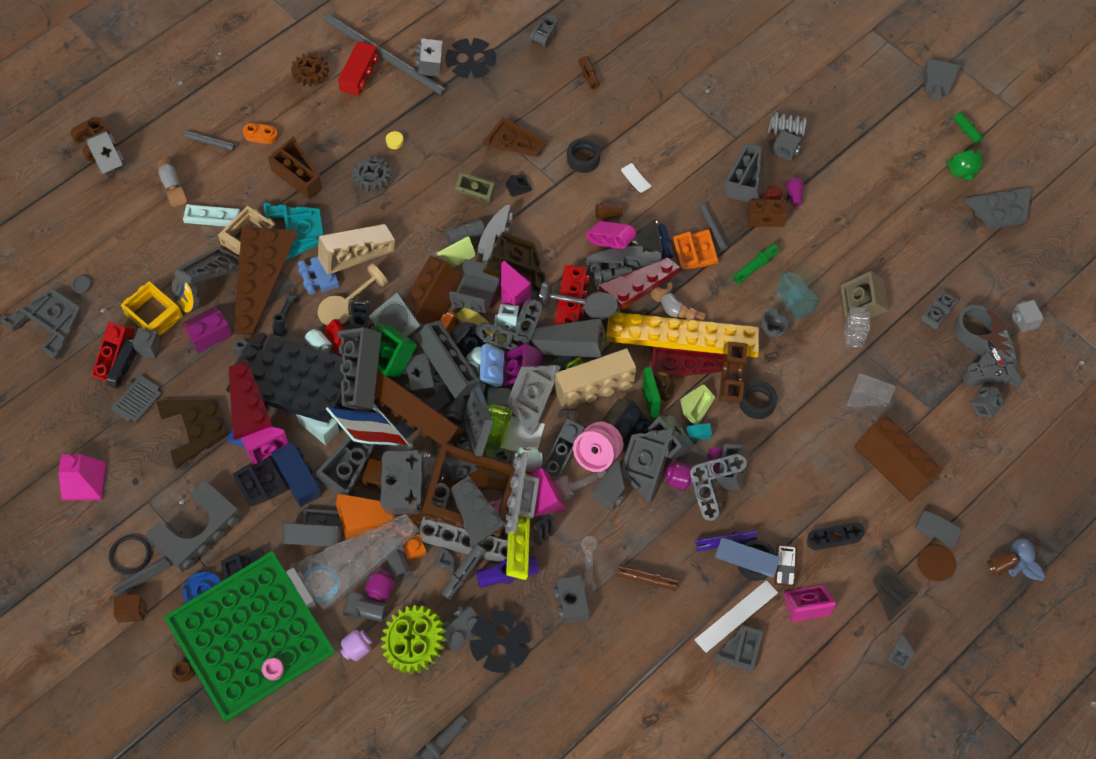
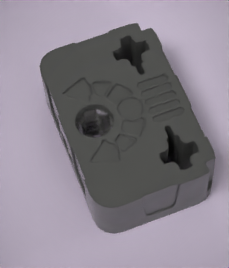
M416 450L386 451L382 455L380 503L384 512L389 515L419 514L424 498V459L422 454H419V451ZM392 480L396 481L393 485L389 484ZM414 496L415 501H413V504H409Z

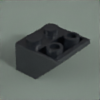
M617 399L601 421L609 423L618 429L623 439L624 451H627L632 435L648 433L649 430L647 428L652 424L633 400Z

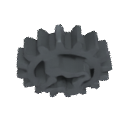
M367 156L366 161L360 159L361 163H355L356 168H352V178L355 186H359L360 190L366 188L367 193H369L370 189H373L374 193L377 188L383 190L382 185L388 186V181L391 180V169L388 163H384L383 158L378 161L377 156L373 159Z

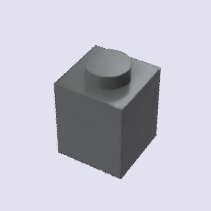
M138 328L133 341V347L137 355L156 359L162 342L157 331Z

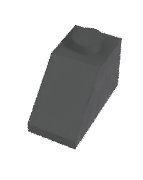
M615 461L593 491V499L612 511L616 506L620 507L625 499V487L619 462Z

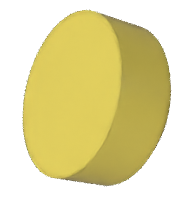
M397 131L388 133L386 136L387 146L390 149L401 148L404 144L403 135Z

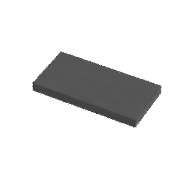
M473 386L464 412L463 424L474 454L482 457L493 419L481 388Z

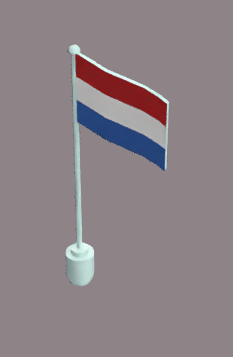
M313 329L306 334V344L310 348L330 353L332 344L321 331ZM374 403L373 409L378 414L326 408L353 441L366 444L406 447V450L413 449V444H409Z

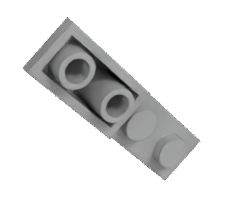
M505 205L496 213L482 234L478 245V256L483 258L482 263L486 264L502 231L508 234L510 232L508 224H512L513 220L510 205Z

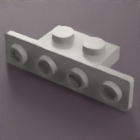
M527 452L517 455L513 463L515 473L510 482L512 492L507 502L509 512L504 521L505 533L508 534L516 531L518 516L530 519L534 517L539 478L525 475L528 458Z

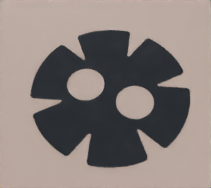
M465 38L452 44L457 51L448 49L445 60L448 67L458 65L452 70L454 74L468 78L471 70L474 78L490 71L484 64L495 65L496 53L493 48L485 50L490 44L484 40L474 38L470 45L468 39ZM464 53L468 55V60L464 63L458 62L456 59L457 55ZM476 53H482L485 55V60L483 62H476L473 56Z
M492 611V624L485 616H482L471 630L472 634L482 638L470 640L472 655L476 661L488 655L483 668L496 673L509 672L508 659L517 668L528 656L529 650L519 644L531 642L529 631L524 622L513 627L517 618L513 613ZM498 624H504L508 627L509 633L507 637L501 639L495 635L494 629ZM499 644L505 647L506 655L504 658L496 659L492 656L491 651L495 645Z

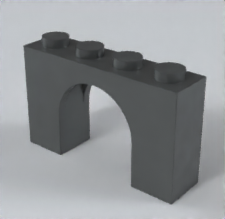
M205 480L190 493L193 501L209 515L208 525L200 535L189 539L180 538L174 535L161 522L145 535L149 544L166 557L181 573L190 569L194 565L195 560L201 555L206 554L210 546L215 541L222 539L225 532L230 527H234L241 517L238 509Z

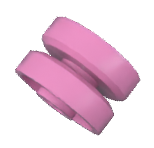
M595 422L589 425L576 438L573 451L576 460L582 467L592 472H601L609 468L619 457L624 444L621 434L613 425L606 422Z

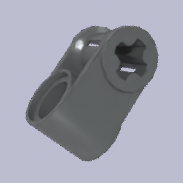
M553 14L545 15L533 29L530 41H536L547 48L557 33L556 16Z

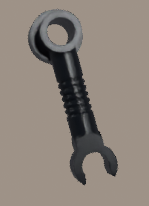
M289 290L281 312L273 316L272 329L275 335L282 336L287 333L286 317L292 305L299 301V292L295 296H291V290Z

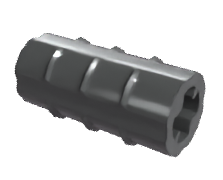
M478 219L448 229L445 233L451 246L466 237L473 239L482 236L485 229L482 221Z

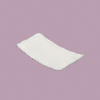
M632 163L621 169L626 178L640 193L651 187Z

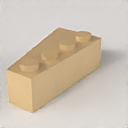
M385 224L319 236L318 260L327 275L393 252L395 239Z

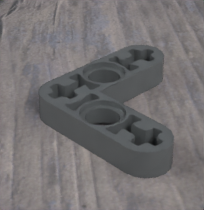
M535 299L526 300L513 331L483 322L477 326L476 334L486 342L510 350L521 346L511 342L512 339L521 341L522 345L525 343L529 345L542 312V305ZM534 305L536 309L531 311L529 307ZM524 321L530 322V327L527 330H522L521 326ZM488 329L493 333V336L487 333L483 334L482 330ZM503 332L506 333V340L504 342H499V334Z
M736 453L699 463L691 469V479L704 519L713 521L718 518L721 512L712 479L743 471L748 464L745 455ZM735 457H738L739 460H743L741 468H738L737 465H734L730 467L732 471H728L729 467L728 463L726 462V459H729V463L736 461ZM720 462L724 465L723 473H716L714 471L715 463ZM698 468H700V470L705 471V474L702 475L703 481L707 479L708 483H703L698 486L697 482H701L700 476L695 475V472L698 471ZM702 487L710 489L711 495L708 498L701 496L700 489ZM711 499H713L714 502H711L710 506L712 509L716 510V512L713 514V517H711L710 514L706 513V511L709 509L708 503L703 505V502L709 501Z

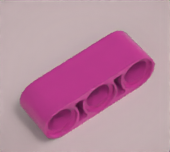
M598 221L586 233L590 243L618 249L626 248L637 236L636 231L630 225Z

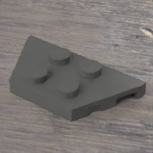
M1031 187L965 198L963 203L966 207L969 205L975 211V215L983 220L990 229L1023 224L1028 216Z
M668 428L667 430L651 431L631 436L621 467V474L649 502L653 501L675 429Z

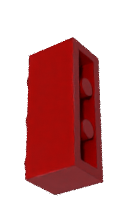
M357 41L338 78L340 91L359 96L361 91L365 89L368 77H371L373 67L379 61L377 46Z

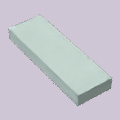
M186 204L183 221L184 223L226 227L241 211L234 208Z

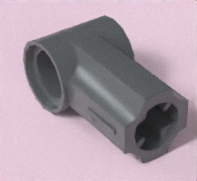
M397 537L381 543L382 553L385 560H388L395 580L406 578L411 574L400 538Z
M349 593L343 615L352 619H360L362 617L382 622L387 605L386 603L366 599L363 595L357 593Z

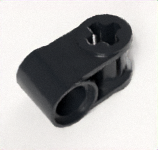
M353 298L349 299V330L367 327L369 321V300L356 301Z

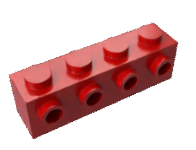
M564 265L560 295L586 300L587 291L584 290V287L588 286L590 275H586L587 267ZM558 300L554 325L579 322V318L584 316L582 304Z

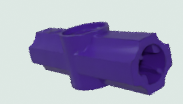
M535 555L529 556L528 576L538 574L539 566ZM503 560L498 565L476 570V577L480 588L499 583L510 584L519 578L507 576L503 573V570L507 569V560Z

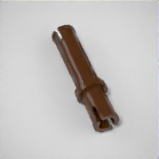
M619 564L616 577L653 585V588L656 589L661 587L676 592L679 580L662 576L659 572L654 574Z

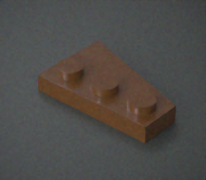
M503 117L483 141V146L538 157L547 145V140Z

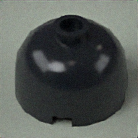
M473 322L459 323L449 334L464 358L473 348L482 347L486 344L484 340L477 336L476 328L478 325Z

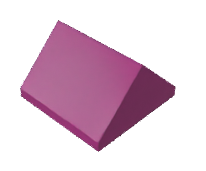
M541 467L527 475L539 478L534 516L566 509L561 495L548 472Z
M824 585L784 591L791 622L831 616L836 606L834 599Z

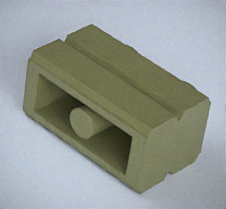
M460 172L455 186L456 192L479 200L483 199V201L491 203L496 189L494 182Z

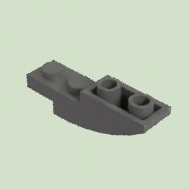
M643 246L604 250L587 257V272L597 273L599 270L611 269V273L615 274L614 268L625 266L631 267V269H641L661 261V253L643 252Z

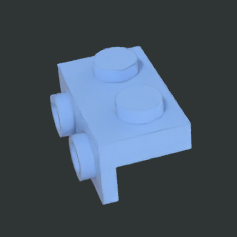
M487 343L482 346L479 380L488 383V388H498L503 383V366L505 362L503 350Z

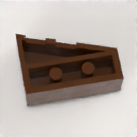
M294 136L268 158L271 171L306 198L311 199L322 189L318 173L305 156L302 148L299 147Z

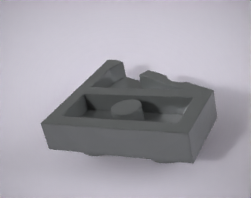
M742 626L736 635L727 642L726 646L715 655L714 661L753 673L763 631Z

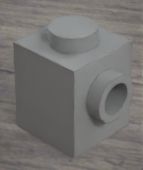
M1035 300L1019 302L1012 313L1013 321L1017 323L1021 333L1039 328L1044 319Z

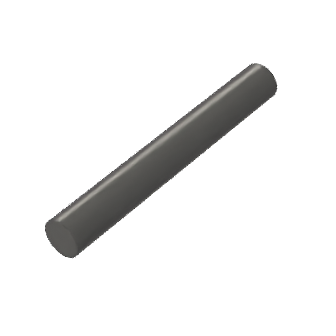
M189 131L184 132V138L231 151L235 149V144Z
M705 203L701 204L699 208L721 251L726 250L728 247Z

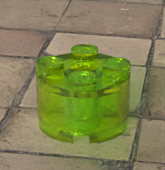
M487 402L493 419L487 442L503 446L513 410Z

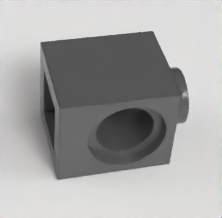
M782 130L774 143L772 153L792 161L794 156H798L802 149V146H800L801 138Z

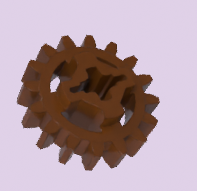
M309 52L306 56L303 53L302 58L296 57L297 62H292L291 71L293 79H296L297 83L302 82V86L309 84V87H312L313 83L318 85V81L324 82V77L328 78L329 66L327 60H324L323 55L318 57V53L312 55Z

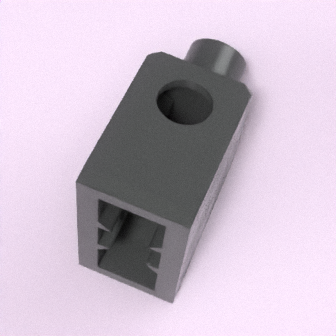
M927 59L923 70L924 91L932 93L931 97L934 100H940L942 95L948 96L960 65Z

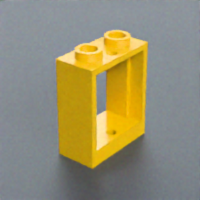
M150 281L142 285L131 297L126 298L121 304L124 314L142 329L157 331L159 337L183 317L179 306ZM153 296L167 309L147 325L134 312Z

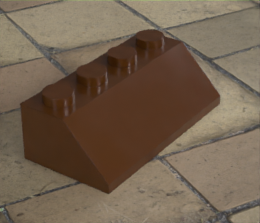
M430 255L404 302L420 323L426 325L427 323L441 321L443 314H446L451 305L449 293L450 291H457L463 276L448 262Z
M886 414L874 423L854 445L910 502L936 481L943 470Z

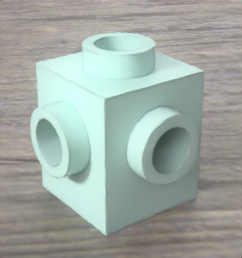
M500 304L499 312L495 314L494 325L513 331L519 317V306Z

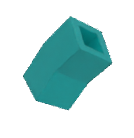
M710 423L686 427L688 437L692 442L709 440L712 436Z

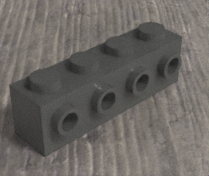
M441 321L427 323L415 338L454 398L469 395L472 387L479 384V379Z

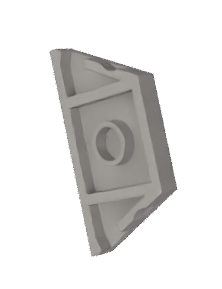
M558 365L522 366L507 403L528 434H534L554 385L555 373H558L560 370Z

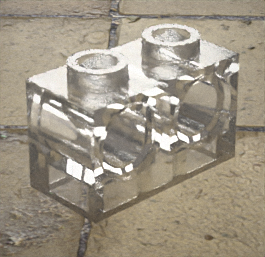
M850 307L844 324V346L856 348L864 346L870 330L869 308Z

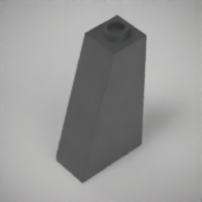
M600 318L535 328L534 336L531 337V343L533 347L542 351V355L602 357L606 333Z

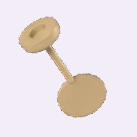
M373 263L367 267L371 278L346 299L336 295L329 296L319 304L318 317L324 325L327 326L333 319H339L341 325L345 324L349 320V299L357 296L373 281L380 286L388 284L386 277Z

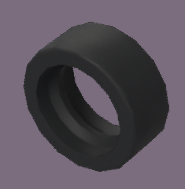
M579 138L569 144L567 163L571 169L580 173H588L599 166L601 152L600 147L595 141L588 138ZM578 150H588L594 154V158L589 161H579L574 158L573 154Z
M752 381L744 387L743 401L739 402L740 408L750 418L764 419L773 413L777 402V393L767 382ZM752 392H761L768 396L770 402L765 408H755L747 402V396Z
M752 540L744 544L776 556L775 550L764 541ZM738 566L740 573L749 580L760 581L769 577Z

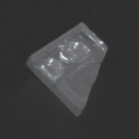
M859 373L846 408L888 406L896 386Z

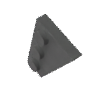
M469 476L452 486L451 490L457 508L461 512L464 521L463 525L468 533L471 548L505 525Z

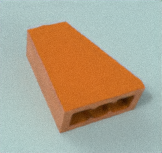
M343 494L336 496V507L345 539L393 528L396 515L386 514L380 501Z

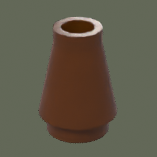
M600 202V204L595 206L597 219L605 220L623 214L622 205Z
M1015 551L993 556L987 561L994 576L997 574L1000 576L1014 565L1020 563Z

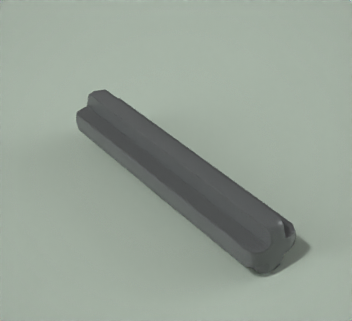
M163 557L114 585L112 588L116 596L126 593L171 566L168 559Z

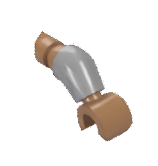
M165 155L164 159H161L157 164L158 174L165 189L168 190L166 194L171 206L177 207L185 204L187 200L182 187H178L180 184L176 170Z
M671 282L667 283L666 289L657 287L650 292L652 299L661 302L666 314L670 317L681 319L685 317L689 321L704 320L705 313L699 312L694 308L688 309L687 306L682 305L683 302L678 301L671 293Z

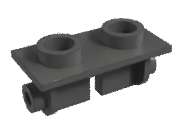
M631 267L614 268L615 274L611 273V269L597 271V273H594V282L597 289H599L600 284L631 273Z

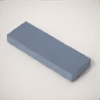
M721 538L715 555L717 559L773 578L780 560L778 556L725 538Z

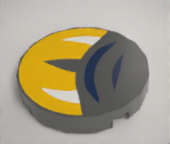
M175 277L172 282V294L175 303L185 313L195 311L199 305V297H196L198 289L195 283H185L180 278Z

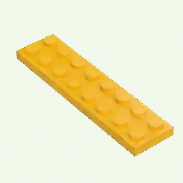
M615 312L614 315L608 318L606 342L723 354L724 344L730 341L747 343L748 357H758L759 327L696 320L689 321Z

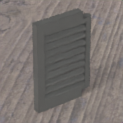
M140 375L114 403L110 410L129 423L132 420L137 422L162 394L159 392L160 387Z

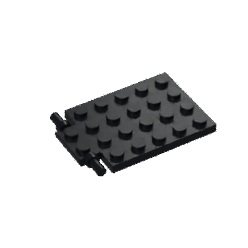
M261 333L251 346H246L235 364L248 361L264 405L324 423L330 422L332 416L326 408L337 409L342 400L341 381L344 379L343 373L340 372V365L343 364L342 356L272 337L266 348L262 350L263 343L267 339L265 333ZM230 383L226 388L228 393H230Z

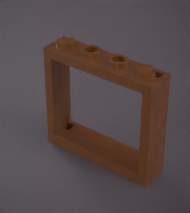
M442 443L436 455L419 516L465 529L461 514L431 505L446 455L508 476L498 512L499 517L504 522L508 508V498L512 492L510 482L515 473L513 464L495 461L493 457L487 455L482 457L476 456L472 450H462L454 444ZM502 528L490 536L498 538Z

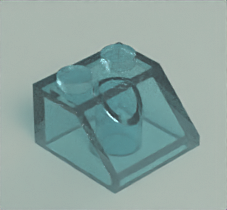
M781 273L776 294L794 316L799 320L815 311L819 302L818 296L807 287L805 280L800 278L797 273Z

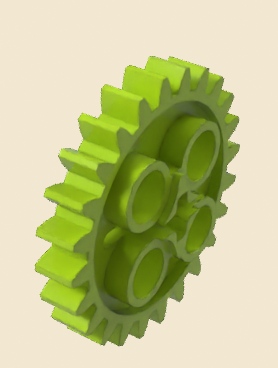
M416 605L411 609L406 606L405 613L399 609V616L392 615L394 621L392 623L386 622L389 629H383V632L387 635L381 638L382 641L386 642L381 648L386 650L383 656L388 658L387 663L393 665V668L403 673L407 671L413 674L414 670L421 673L422 667L427 670L429 669V662L436 663L434 660L435 656L441 657L438 650L445 649L440 644L446 641V638L441 636L446 633V630L441 628L444 623L439 620L440 617L434 614V611L431 609L427 610L424 606L419 608ZM426 625L425 631L422 632V628ZM407 626V630L403 633L404 627ZM405 646L404 652L401 653V649ZM424 646L423 652L420 653L421 647Z

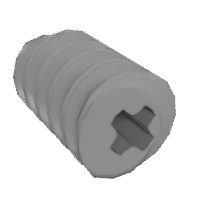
M776 112L774 116L771 115L768 134L773 129L775 135L779 131L784 130L791 134L795 133L797 137L802 134L803 138L806 117L800 122L799 116H796L795 120H793L792 115H789L786 119L785 113H783L779 118L778 112Z

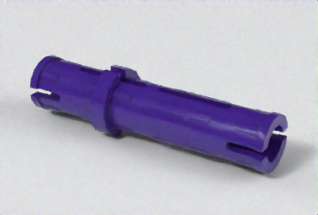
M756 530L740 533L733 531L732 534L695 539L696 544H704L696 546L697 552L718 548L721 538L740 544L757 540V537L748 538L749 536L757 535Z

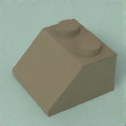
M867 272L840 285L845 318H874L889 311L884 279L874 272Z

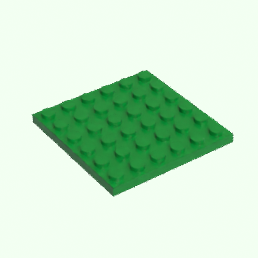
M273 551L164 616L166 623L225 723L336 654ZM269 658L279 659L284 666V673L277 680H268L262 673V665Z

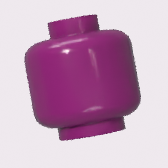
M675 462L673 465L670 464L665 474L667 484L679 490H686L688 486H692L693 482L690 475L692 467L680 462Z
M381 569L379 573L372 572L365 586V590L368 592L367 596L381 602L383 599H388L395 585V581L390 578L391 574Z

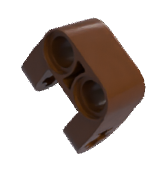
M92 117L74 127L70 134L76 143H82L86 141L85 139L104 131L110 134V131L101 118ZM86 145L82 152L88 161H94L95 159L88 145ZM103 147L101 154L108 153L110 149Z

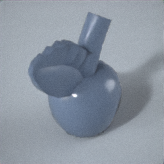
M1027 539L1015 540L1009 549V553L1015 551L1020 563L1014 565L1009 570V574L1014 577L1022 570L1026 577L1043 581L1045 579L1043 570L1034 562L1035 548L1033 544Z

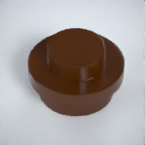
M178 662L172 669V676L178 682H186L193 676V667L189 662Z

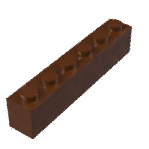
M377 370L374 396L378 399V404L384 408L390 407L392 409L391 413L396 417H404L406 419L405 423L413 429L419 428L421 430L420 434L428 440L430 437L434 439V444L437 447H440L442 443L457 444L465 432L463 429L392 378L385 376Z

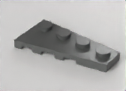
M217 246L177 268L174 276L180 278L185 283L192 284L232 273L239 269V257Z

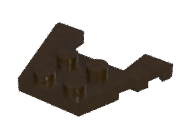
M502 231L486 262L483 273L498 278L501 274V263L505 261L512 268L532 275V289L540 293L546 275L545 272L541 271V261L535 243Z
M217 399L156 401L161 419L182 414L190 445L170 451L176 469L182 467V464L187 460L197 457V454L205 448L209 449L228 436Z

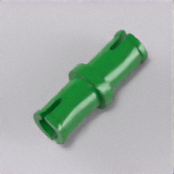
M962 112L957 113L953 117V120L961 127L963 134H967L975 145L984 139V136L975 128V124L970 122Z

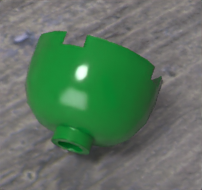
M979 149L977 150L978 153H974L973 150L954 155L951 161H949V158L946 159L949 172L958 179L964 178V181L974 179L975 175L983 168L982 151Z

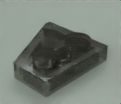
M888 565L873 579L874 586L889 621L894 619L918 595V592Z

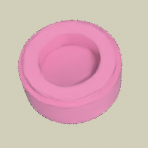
M269 658L262 665V673L268 680H277L283 675L284 666L279 659Z

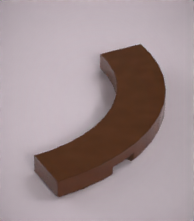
M486 468L467 475L478 489L504 491L508 479L507 475ZM467 476L454 482L450 477H447L438 483H444L449 487V499L454 498L451 490L452 486ZM439 492L436 494V496L442 498L445 496V494L443 492ZM411 514L409 522L421 525L423 516Z

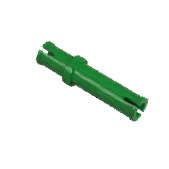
M772 243L763 252H758L754 259L731 276L732 279L736 278L734 282L739 285L762 265H767L771 258L780 253L779 249L775 250L777 246Z

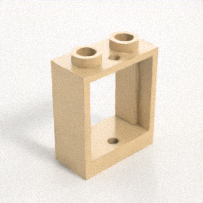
M249 206L218 234L221 245L238 257L240 256L241 242L234 237L242 230V226H246L251 221L260 228L276 229V224L272 219L265 218L257 209L253 210Z

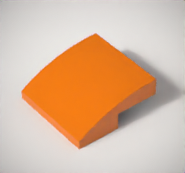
M709 229L692 235L689 231L673 237L682 269L699 268L719 263Z

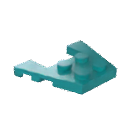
M263 203L265 218L272 220L285 218L286 230L298 231L286 260L318 246L319 236L324 235L320 209L299 206L290 208L281 204L279 206H272L270 203Z

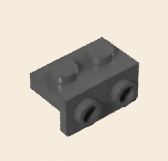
M458 606L448 620L442 621L444 625L441 628L445 629L446 633L441 636L446 638L444 642L453 653H456L474 636L471 630L479 616L471 606Z

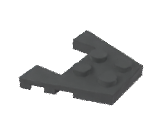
M51 289L33 299L32 303L26 307H19L14 310L15 313L2 317L0 321L15 332L29 318L54 336L42 347V350L57 360L81 313V309Z

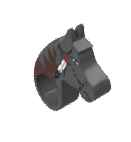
M979 305L965 307L953 324V331L956 338L979 355L981 359L978 363H972L964 372L962 377L964 382L971 387L993 383L1000 387L1010 384L1018 388L1019 384H1022L1023 381L1017 373L1015 350L1005 326L995 314L985 307ZM974 317L980 320L986 328V334L974 335L970 333L963 325V318Z

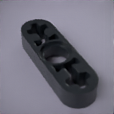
M127 338L107 376V386L116 389L121 386L137 354L133 347L134 339Z
M859 523L816 529L808 534L806 543L812 550L854 544L862 540L865 529ZM852 529H854L855 532H859L858 536H855V534L853 533L850 534L852 532ZM837 532L840 534L841 539L834 541L831 539L830 534ZM814 536H816L817 539H821L819 541V544H817L816 541H812Z

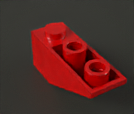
M108 322L92 371V377L104 381L107 380V376L127 338H132L134 328Z

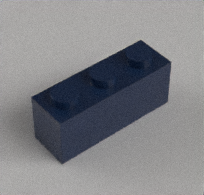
M293 442L271 452L273 462L299 507L321 497L320 489H322V486L317 478L314 479L311 473L313 471L309 463H304L302 460L304 455L299 447L295 448Z

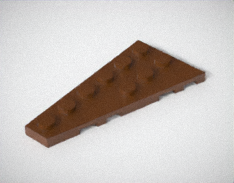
M242 226L234 334L253 335L298 231Z

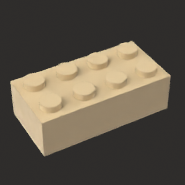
M626 348L555 373V393L562 409H574L585 402L591 403L602 396L608 397L619 390L630 389L634 386L636 366Z

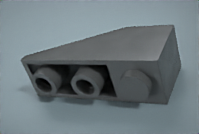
M566 419L543 466V469L557 480L560 479L574 456V441L587 428L573 419Z

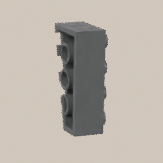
M367 328L338 331V338L342 340V345L339 346V354H342L343 364L340 365V372L343 373L344 377L341 381L342 406L357 410L373 409L381 333Z
M348 437L316 471L317 479L336 496L339 494L352 496L367 467L369 458H372L379 444L360 443Z

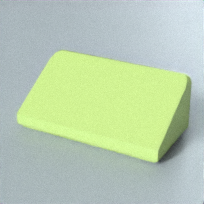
M469 237L437 253V258L448 262L453 268L464 263L465 259L469 260L475 257V251Z

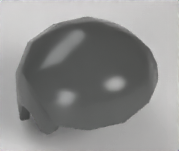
M774 308L763 312L760 327L767 336L779 338L787 333L789 323L786 315H780L778 309Z

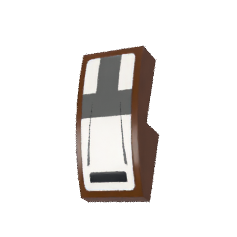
M777 544L776 556L780 557L774 576V585L795 587L797 546Z

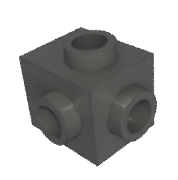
M982 386L970 403L978 416L994 418L1004 405L1005 400L998 388Z

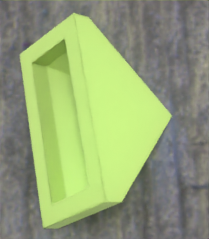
M705 385L699 386L680 399L683 414L693 425L699 424L715 396Z

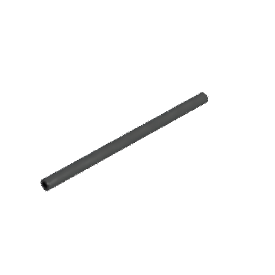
M326 14L324 16V21L356 42L360 41L377 46V53L381 58L440 96L445 94L446 88L425 75L418 74V70L332 15Z

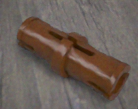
M587 56L581 57L578 63L582 68V75L587 79L590 89H597L600 86V82L597 79L596 70L592 67Z

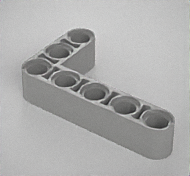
M438 483L436 485L431 505L447 509L450 490L446 484ZM439 492H443L445 496L439 498L436 496V494ZM423 517L420 525V537L423 542L469 554L472 549L471 545L463 543L464 540L469 539L465 529ZM428 528L433 529L434 533L428 535L424 533V530ZM445 534H451L454 536V538L451 540H446L443 536ZM489 536L479 543L482 546L487 544L493 547L492 550L484 552L481 557L482 559L497 563L507 560V556L503 555L502 551L507 550L508 541Z

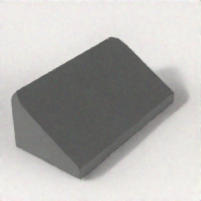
M902 634L892 648L887 660L906 670L916 654Z

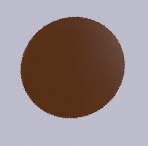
M929 545L919 553L918 566L921 572L929 579L943 581L954 574L956 560L947 548L940 545Z

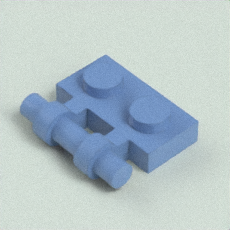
M318 257L310 259V266H307L303 260L298 262V271L300 276L303 277V285L308 294H314L316 287H320L321 292L339 287L335 273L327 275ZM315 273L316 279H311L310 274Z

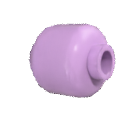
M353 630L341 640L343 649L340 651L347 660L351 658L354 661H359L371 651L372 641L363 630Z

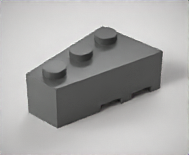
M750 144L744 145L724 182L727 197L749 202L750 199L761 198L764 169L762 147Z

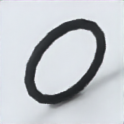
M127 535L120 538L109 551L111 567L116 572L122 574H134L141 571L150 560V546L146 540L136 535ZM135 539L141 541L147 551L144 562L133 570H123L117 567L113 560V553L116 547L126 540Z

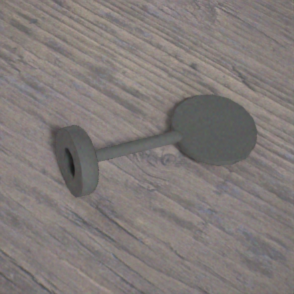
M545 281L541 286L539 302L542 308H546L549 305L551 298L584 304L586 314L595 319L611 317L617 311L618 305L616 299L611 294L605 292L591 294L586 300L552 294V285Z

